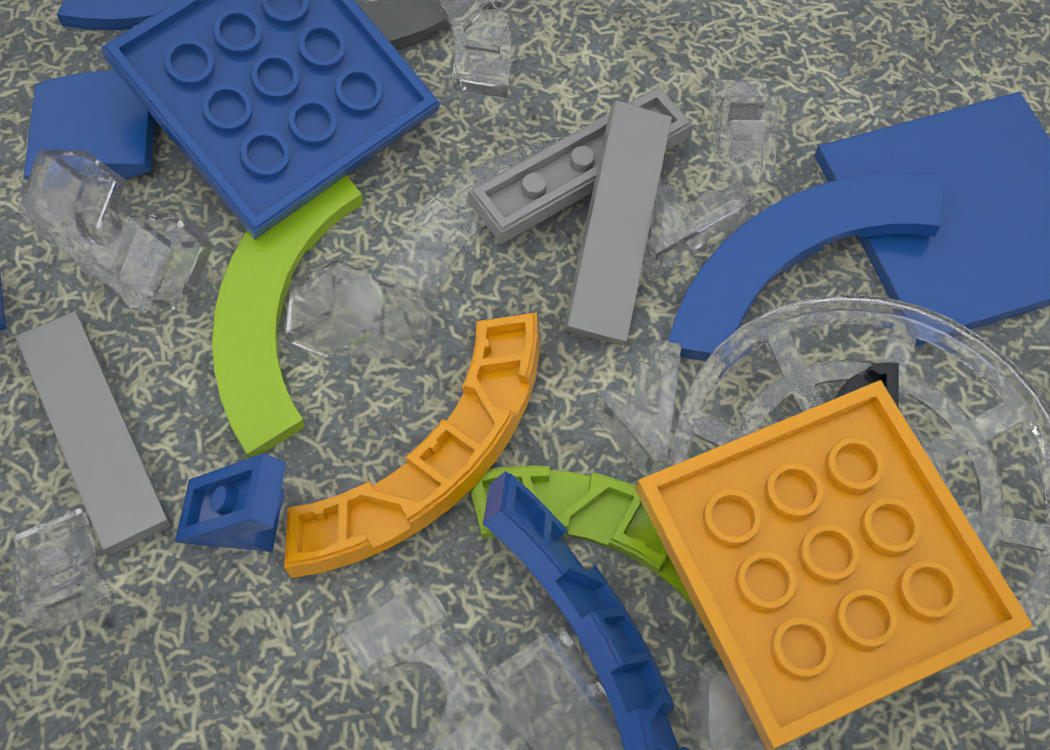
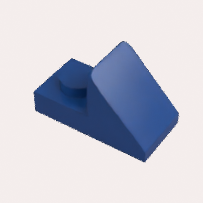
M262 453L189 479L175 542L273 552L280 511L284 501L285 489H282L286 462Z

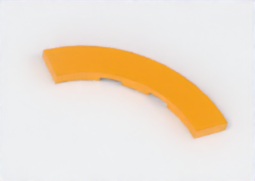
M537 312L476 321L474 351L468 373L462 385L463 394L447 421L442 419L432 432L405 457L407 463L371 485L370 481H367L337 496L287 509L284 569L291 578L334 570L362 561L397 545L421 531L451 509L481 480L512 438L528 406L536 380L540 355V323Z

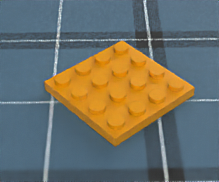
M881 380L641 478L637 482L635 491L766 750H775L1033 627L1030 619Z

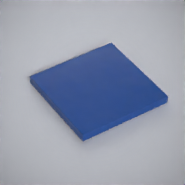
M177 0L101 47L106 61L254 240L435 114L440 106L438 99L355 0Z
M1020 91L818 146L814 156L828 182L876 173L916 172L946 175L941 224L935 237L894 234L859 239L915 347L1050 306V138Z

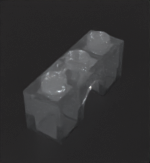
M39 150L16 214L34 227L42 240L61 248L79 262L83 272L93 278L102 280L123 297V302L131 309L145 315L156 314L182 308L189 302L214 245L171 213L127 216L122 226L119 218V201L127 180L86 150Z
M402 573L332 621L340 639L376 693L395 680L412 674L430 677L445 691L447 704L442 717L435 726L412 742L415 750H529L523 741L532 734L524 719L508 699H505L498 705L482 684V681L489 677L487 668L466 640L457 647L441 625L449 619V616L427 584L416 590L406 574Z

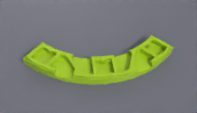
M347 175L254 240L246 231L231 257L222 280L213 323L214 373L227 418L248 458L265 453L305 428L304 421L293 404L284 383L278 355V325L280 323L283 303L292 281L291 277L301 258L307 250H311L315 243L333 225L363 204L361 192Z
M532 465L489 469L469 491L482 539L497 537L483 525L489 484L507 471L528 488L568 530L563 536L584 539L600 544L636 560L665 580L695 609L635 491L636 485L593 472L589 476L569 471L550 470V466Z

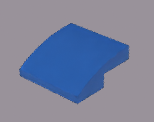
M115 70L72 74L36 83L23 177L34 186L55 185L87 174L98 183L122 181L151 172L155 119Z

